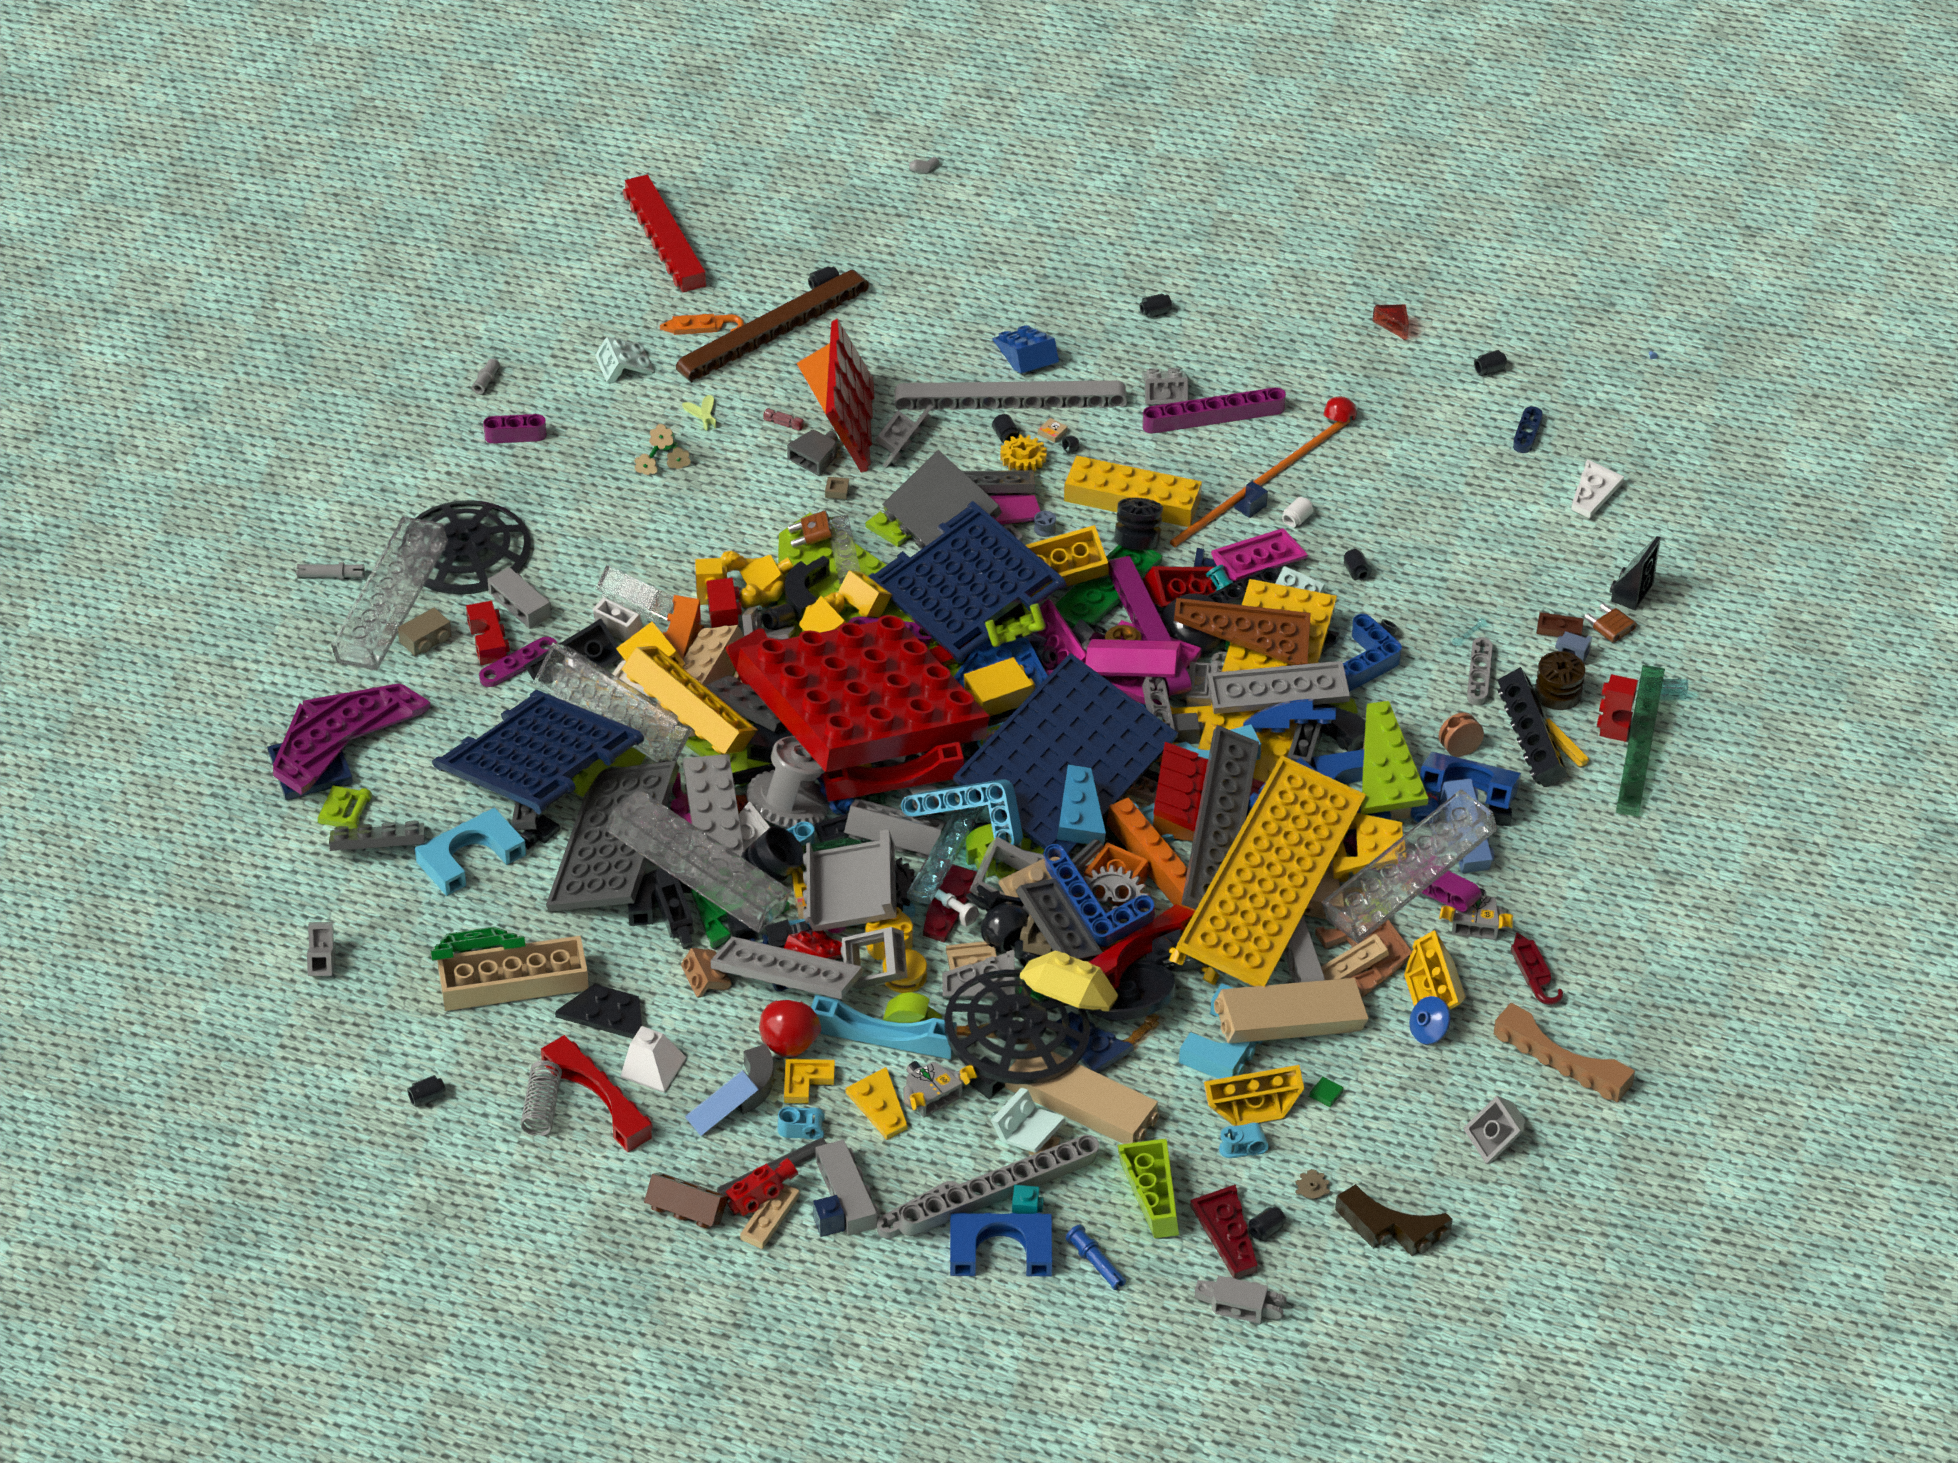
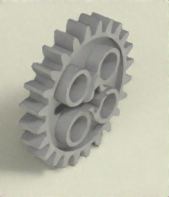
M1110 865L1108 872L1106 867L1102 866L1100 869L1101 874L1096 870H1092L1093 878L1084 876L1088 887L1098 902H1111L1112 900L1114 902H1129L1141 895L1150 896V894L1142 892L1146 884L1138 885L1141 877L1137 876L1132 879L1133 871L1129 870L1124 874V867H1120L1116 872L1115 866ZM1100 885L1106 891L1105 896L1101 899L1096 896V889ZM1122 886H1126L1129 889V895L1125 899H1122L1119 895V889ZM1077 893L1075 895L1077 897H1082L1084 894ZM1101 906V907L1103 908V910H1104L1105 913H1108V912H1110V911L1116 909V908L1119 907V906H1114V907ZM1141 908L1139 910L1141 912H1147L1144 910V908ZM1087 912L1085 915H1087V916H1093V915L1096 914V913H1095V912ZM1101 930L1097 933L1103 935L1106 934L1108 931Z

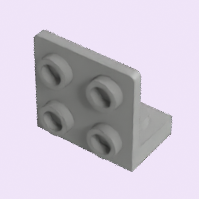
M1149 368L1147 372H1142V378L1145 382V404H1168L1188 401V377L1184 371H1180V368H1168V371L1160 372L1157 368Z
M758 607L748 608L742 615L744 636L763 626L762 613H758ZM783 627L776 630L764 629L768 638L783 640L790 638L794 634L795 627Z

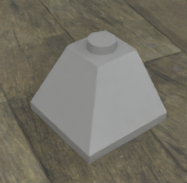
M1496 1096L1463 1129L1485 1163L1489 1164L1523 1133L1525 1119L1513 1102Z

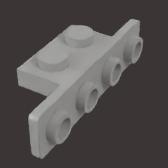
M930 404L915 423L897 410L875 439V441L892 453L882 466L887 467L890 462L896 463L902 455L899 450L905 451L912 442L909 440V437L915 438L922 429L918 425L921 423L924 426L931 417L928 413L932 408Z

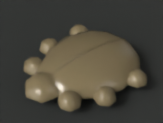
M1310 1169L1307 1171V1174H1300L1301 1180L1295 1181L1296 1185H1298L1295 1193L1297 1195L1301 1194L1308 1199L1320 1198L1324 1194L1330 1193V1190L1327 1189L1329 1180L1323 1179L1325 1177L1324 1173L1318 1174L1317 1170Z

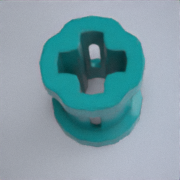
M1223 564L1212 568L1206 574L1216 586V591L1234 583L1226 575Z

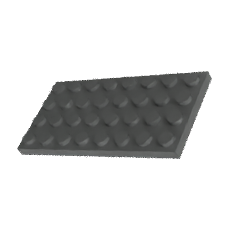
M676 761L604 769L597 775L584 795L548 897L546 907L549 912L635 902L680 768Z

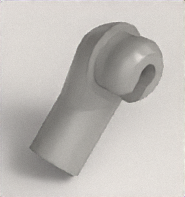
M932 157L928 161L914 160L910 162L909 169L912 172L928 174L939 165V160L936 157Z

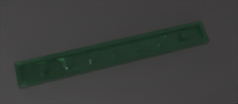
M1642 665L1616 813L1639 817L1665 668Z

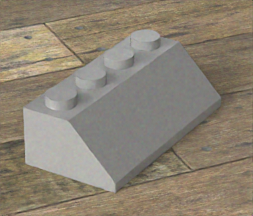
M856 798L850 806L844 833L849 834V837L852 839L863 840V838H866L873 842L880 840V830L889 829L895 843V850L901 852L911 850L917 852V855L920 857L930 858L931 856L935 857L946 822L923 815L907 816L900 809Z

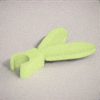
M707 395L703 398L701 408L693 403H682L684 410L702 419L706 431L708 430V424L714 425L716 429V419L711 416L714 406L712 395Z

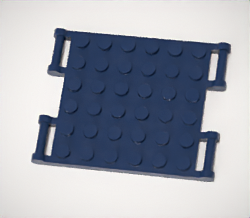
M974 501L967 504L966 509L946 523L942 522L937 528L942 535L916 554L909 557L902 551L897 555L896 559L875 574L871 573L868 575L869 578L892 594L890 601L952 655L959 664L965 660L968 654L983 643L991 641L985 622L989 620H994L995 622L1021 602L1031 612V605L1040 603L1056 590H1062L1067 586L1065 580ZM1051 580L1053 581L1051 584H1049L1048 586H1046L1044 589H1042L1040 592H1038L1037 594H1035L1033 597H1031V598L1029 597V596H1031L1033 593H1035L1036 591H1038L1040 588H1042L1044 585H1046L1047 583H1049ZM980 632L982 633V634H980L978 637H976L975 639H973L971 642H969L967 645H965L964 647H962L960 650L958 649L960 646H962L963 644H965L967 641H969L971 638H973L974 636H976L978 633H980Z
M535 690L530 693V697L514 708L502 712L501 718L504 721L477 739L467 736L461 740V744L448 753L433 759L432 764L439 771L449 772L533 808L537 814H541L548 805L565 793H571L576 789L571 779L580 771L590 767L598 759H601L609 766L615 762V758L635 744H641L645 739L643 734L637 729L542 691Z

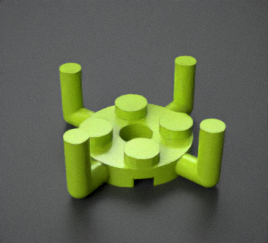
M1022 603L1025 615L1017 620L1014 617H1009L1001 621L1002 625L995 626L994 620L985 622L992 645L998 647L1005 642L1016 640L1015 637L1020 634L1024 637L1032 632L1044 630L1045 622L1039 604L1031 605L1030 612Z

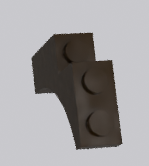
M1356 1184L1336 1196L1335 1210L1373 1249L1380 1244L1382 1246L1388 1244L1393 1237L1411 1256H1414L1419 1252L1421 1254L1425 1253L1432 1244L1437 1241H1445L1451 1234L1453 1219L1447 1213L1438 1215L1401 1213L1376 1202Z

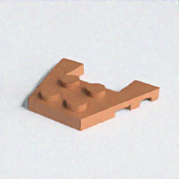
M1389 920L1359 923V926L1356 927L1336 925V929L1326 930L1324 927H1317L1315 935L1325 949L1348 941L1353 948L1374 934H1377L1388 949L1390 955L1367 968V971L1351 977L1355 978L1361 998L1405 965L1412 953Z

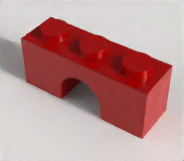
M492 600L466 605L467 622L471 635L482 633L475 636V646L480 666L492 664L507 656L506 653L510 652L508 639H503L505 637L504 625L499 624L501 622L499 609H494Z
M1611 674L1609 682H1604L1601 696H1605V699H1601L1599 712H1603V715L1599 714L1597 728H1600L1599 736L1623 742L1627 741L1633 715L1631 710L1636 696L1638 680Z

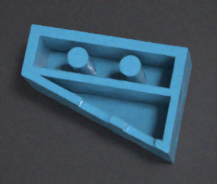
M1068 765L1057 839L1089 844L1094 839H1098L1104 846L1106 832L1092 769Z

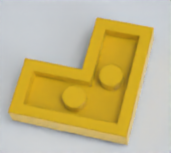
M786 1059L784 1103L809 1104L810 1085H834L835 1060Z

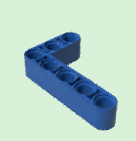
M1367 614L1356 615L1353 618L1352 638L1366 651L1343 663L1349 692L1397 667L1400 664L1402 650L1400 642L1371 616Z
M1051 844L1045 848L1044 861L1047 871L1052 879L1055 878L1099 947L1109 946L1154 920V901L1147 895L1138 896L1105 913L1064 848L1058 844ZM1052 857L1060 858L1057 861L1050 860ZM1065 875H1070V876H1072V877L1069 878V879H1063V878H1062V877L1065 876ZM1077 893L1084 894L1082 897L1079 898L1074 897V895ZM1141 908L1149 909L1147 912L1139 911ZM1087 912H1095V913H1096V914H1094L1093 916H1087V915H1085ZM1121 919L1128 920L1126 923H1119L1118 921ZM1101 930L1108 931L1106 934L1103 935L1097 933Z

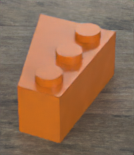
M674 595L672 600L674 612L673 614H668L667 621H670L667 632H663V635L683 660L697 638L698 633L701 629H704V625H701L700 599Z

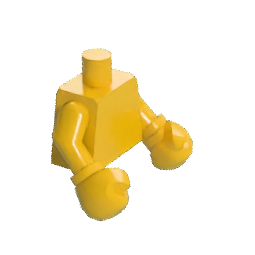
M725 551L720 557L722 558V567H727V573L739 571L747 584L745 588L741 589L740 599L738 600V602H741V607L745 609L761 605L763 608L773 601H778L785 591V574L794 566L788 557L779 563L771 555L761 558H744L734 551Z
M838 592L830 593L824 598L820 596L814 604L806 607L803 618L799 623L800 627L804 631L812 630L817 632L839 629L840 625L847 623L839 615L844 608V596Z

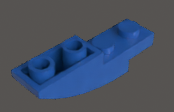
M1313 699L1292 700L1275 704L1255 713L1244 721L1243 726L1251 724L1255 732H1262V728H1271V732H1285V728H1290V719H1294V723H1308V719H1317V723L1328 724L1331 723V720H1336V708H1313Z

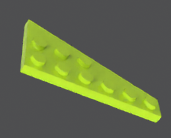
M1389 701L1368 703L1366 707L1362 793L1366 794L1361 804L1360 814L1428 805V796Z

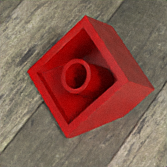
M733 578L706 580L711 628L739 625L738 615H742L741 602H736V600L740 599L739 587L734 586Z

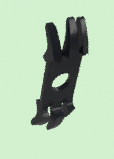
M981 885L977 886V891L983 897L973 893L966 895V898L981 910H985L988 907L995 908L998 904L1014 902L1021 907L1024 906L1020 898L1002 895L999 890L990 892Z

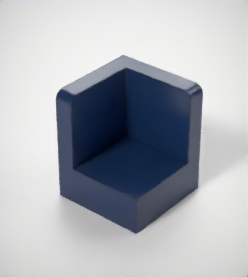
M1251 481L1246 485L1245 498L1235 504L1234 508L1248 518H1251L1267 506L1268 491Z

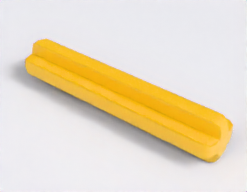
M1547 718L1546 720L1556 745L1578 767L1586 766L1589 758L1551 719Z

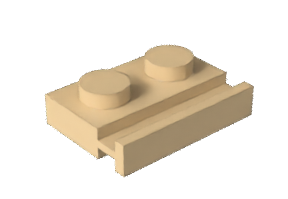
M986 941L946 945L949 971L968 964L972 965L984 961L992 956L996 957L994 946L990 947Z

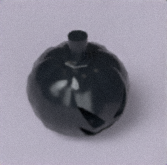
M1011 902L998 904L995 908H985L987 914L981 922V936L990 947L994 946L996 948L995 951L999 953L1013 950L1011 946L1015 947V942L1020 939L1023 926L1027 927L1028 914L1023 907Z

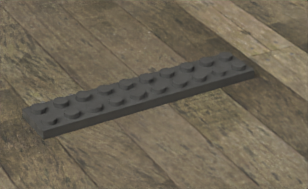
M1219 725L1213 731L1181 902L1182 905L1195 910L1246 820L1259 746L1258 741Z

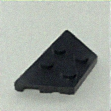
M593 984L555 1012V1018L631 1039L635 1037L642 1026L639 996Z

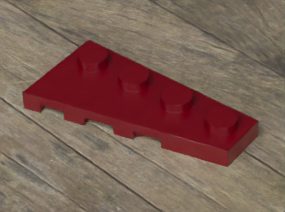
M938 860L934 884L946 894L951 893L954 895L956 900L965 905L969 902L966 895L972 893L969 890L977 872ZM930 897L923 936L945 943L957 923L960 913L952 908H946L937 898Z
M1236 1184L1191 1199V1209L1232 1277L1238 1279L1257 1272L1258 1265L1251 1240L1248 1236L1246 1221L1243 1218Z

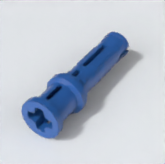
M1082 1224L1074 1226L1067 1233L1065 1239L1069 1244L1072 1243L1076 1247L1078 1255L1081 1258L1088 1259L1111 1285L1113 1290L1118 1289L1117 1284L1120 1287L1125 1285L1126 1278L1121 1275L1099 1250L1098 1242L1090 1238Z

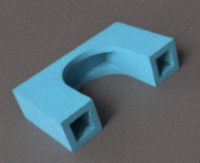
M494 807L415 847L416 862L441 891L448 896L466 886L465 871L452 857L458 849L472 844L484 845L492 849L508 865L526 856L525 840Z
M1221 983L1211 999L1210 1014L1219 1017L1214 1009V1001L1222 989L1233 987ZM1190 1032L1180 1047L1179 1063L1218 1079L1242 1075L1246 1060H1252L1256 1044L1261 1045L1263 1040L1228 1044L1215 1042Z

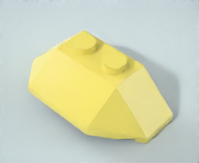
M1056 950L1030 960L1020 973V978L1025 980L1026 984L1034 991L1077 1008L1109 1011L1118 997V994L1100 967Z

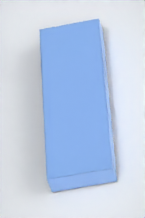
M742 1070L689 1112L685 1118L698 1134L702 1136L758 1091L759 1088L746 1072Z

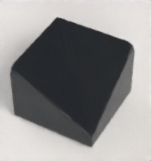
M1493 805L1488 806V825L1511 826V807L1506 809Z

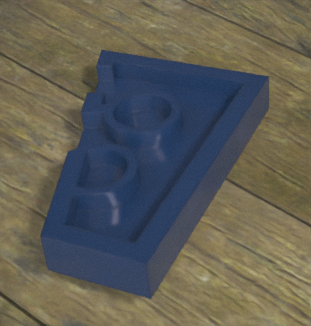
M1072 1011L1069 1012V1027L1083 1033L1082 1017ZM1060 1018L1056 1022L1062 1024V1019ZM1089 1021V1042L1081 1062L1088 1069L1100 1073L1134 1051L1133 1044L1127 1041L1124 1043L1117 1039L1111 1032L1108 1031L1106 1033L1095 1027V1024ZM1068 1036L1064 1040V1043L1073 1052L1080 1043Z

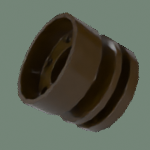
M1555 651L1543 656L1538 663L1535 693L1539 702L1553 710H1567L1578 705L1582 698L1585 677L1583 661L1575 654L1565 651Z

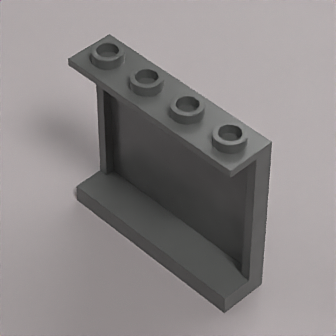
M939 450L882 504L885 509L884 515L892 523L894 521L899 523V529L907 537L909 535L916 539L914 543L920 549H923L942 535L937 528L942 522L946 523L966 509L967 504L971 501H974L995 519L1002 513L999 505Z

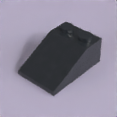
M1656 536L1631 560L1627 567L1622 568L1619 579L1617 581L1614 580L1610 587L1612 602L1632 610L1637 609L1654 584L1661 537Z

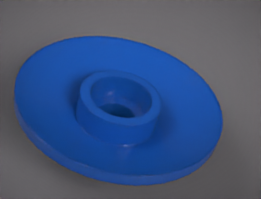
M1428 996L1421 999L1414 1006L1410 1015L1409 1025L1415 1039L1420 1043L1429 1045L1438 1042L1444 1037L1450 1025V1011L1442 999Z

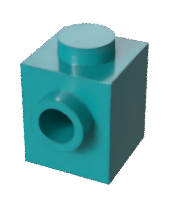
M1014 1185L1012 1213L1035 1214L1043 1212L1044 1197H1039V1187Z

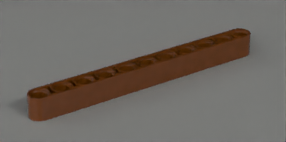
M849 270L681 357L677 361L676 370L692 383L693 380L710 374V371L727 365V362L744 356L743 354L746 352L750 353L759 348L760 345L777 339V336L794 330V327H800L809 322L810 319L825 314L827 310L842 305V302L859 296L861 292L868 290L869 282L855 270Z

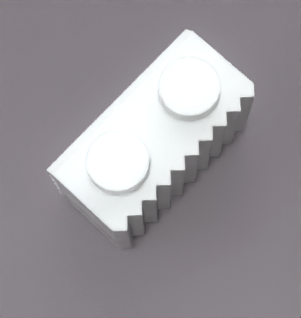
M605 597L593 608L595 622L602 619L612 636L614 635V638L618 637L621 641L628 640L643 628L640 614Z

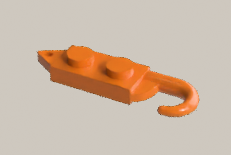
M733 314L672 316L671 320L660 325V330L673 333L674 335L713 333L720 331L723 323L734 322L738 326L731 329L733 331L743 326L744 321L740 316Z

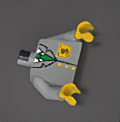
M1479 888L1482 893L1481 898L1465 912H1460L1451 906H1441L1439 919L1453 922L1451 935L1497 940L1498 926L1499 928H1513V915L1504 913L1502 908L1497 906L1496 899L1486 896L1487 893L1483 888Z
M917 1061L910 1063L906 1069L909 1074L906 1077V1086L903 1089L904 1105L911 1107L912 1110L918 1109L924 1118L962 1098V1083L967 1085L970 1083L971 1078H977L974 1067L969 1065L963 1067L960 1071H955L942 1067L937 1062H931L924 1067Z

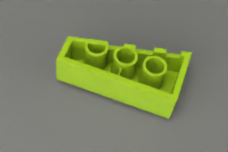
M1167 1138L1117 1145L1120 1164L1153 1237L1162 1238L1179 1235Z

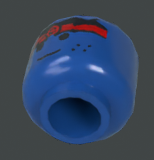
M1425 789L1428 796V805L1411 807L1410 816L1416 822L1429 823L1438 816L1439 796L1435 792Z

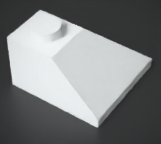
M641 1026L630 1043L620 1077L665 1093L685 1062L686 1056L663 1033Z

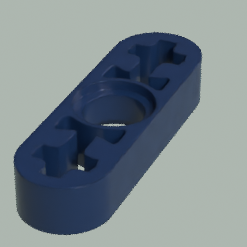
M1530 406L1524 409L1513 441L1515 451L1528 453L1532 450L1542 422L1543 412L1540 408ZM1531 415H1534L1533 421L1529 420ZM1528 428V429H1531V430H1533V431H1532V432H1525V431H1523V429ZM1526 439V442L1524 444H1521L1522 440Z

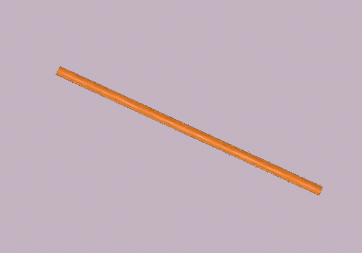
M1350 418L1347 422H1335L1253 482L1262 486L1349 424ZM1246 487L1171 539L1170 544L1177 547L1245 498Z

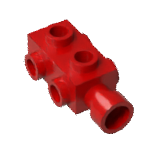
M788 1158L780 1162L779 1167L775 1170H772L767 1164L758 1167L752 1174L736 1182L725 1192L730 1199L727 1205L734 1215L740 1213L742 1216H745L748 1213H753L766 1200L776 1198L779 1195L780 1191L784 1189L782 1182L787 1179H793L799 1173Z

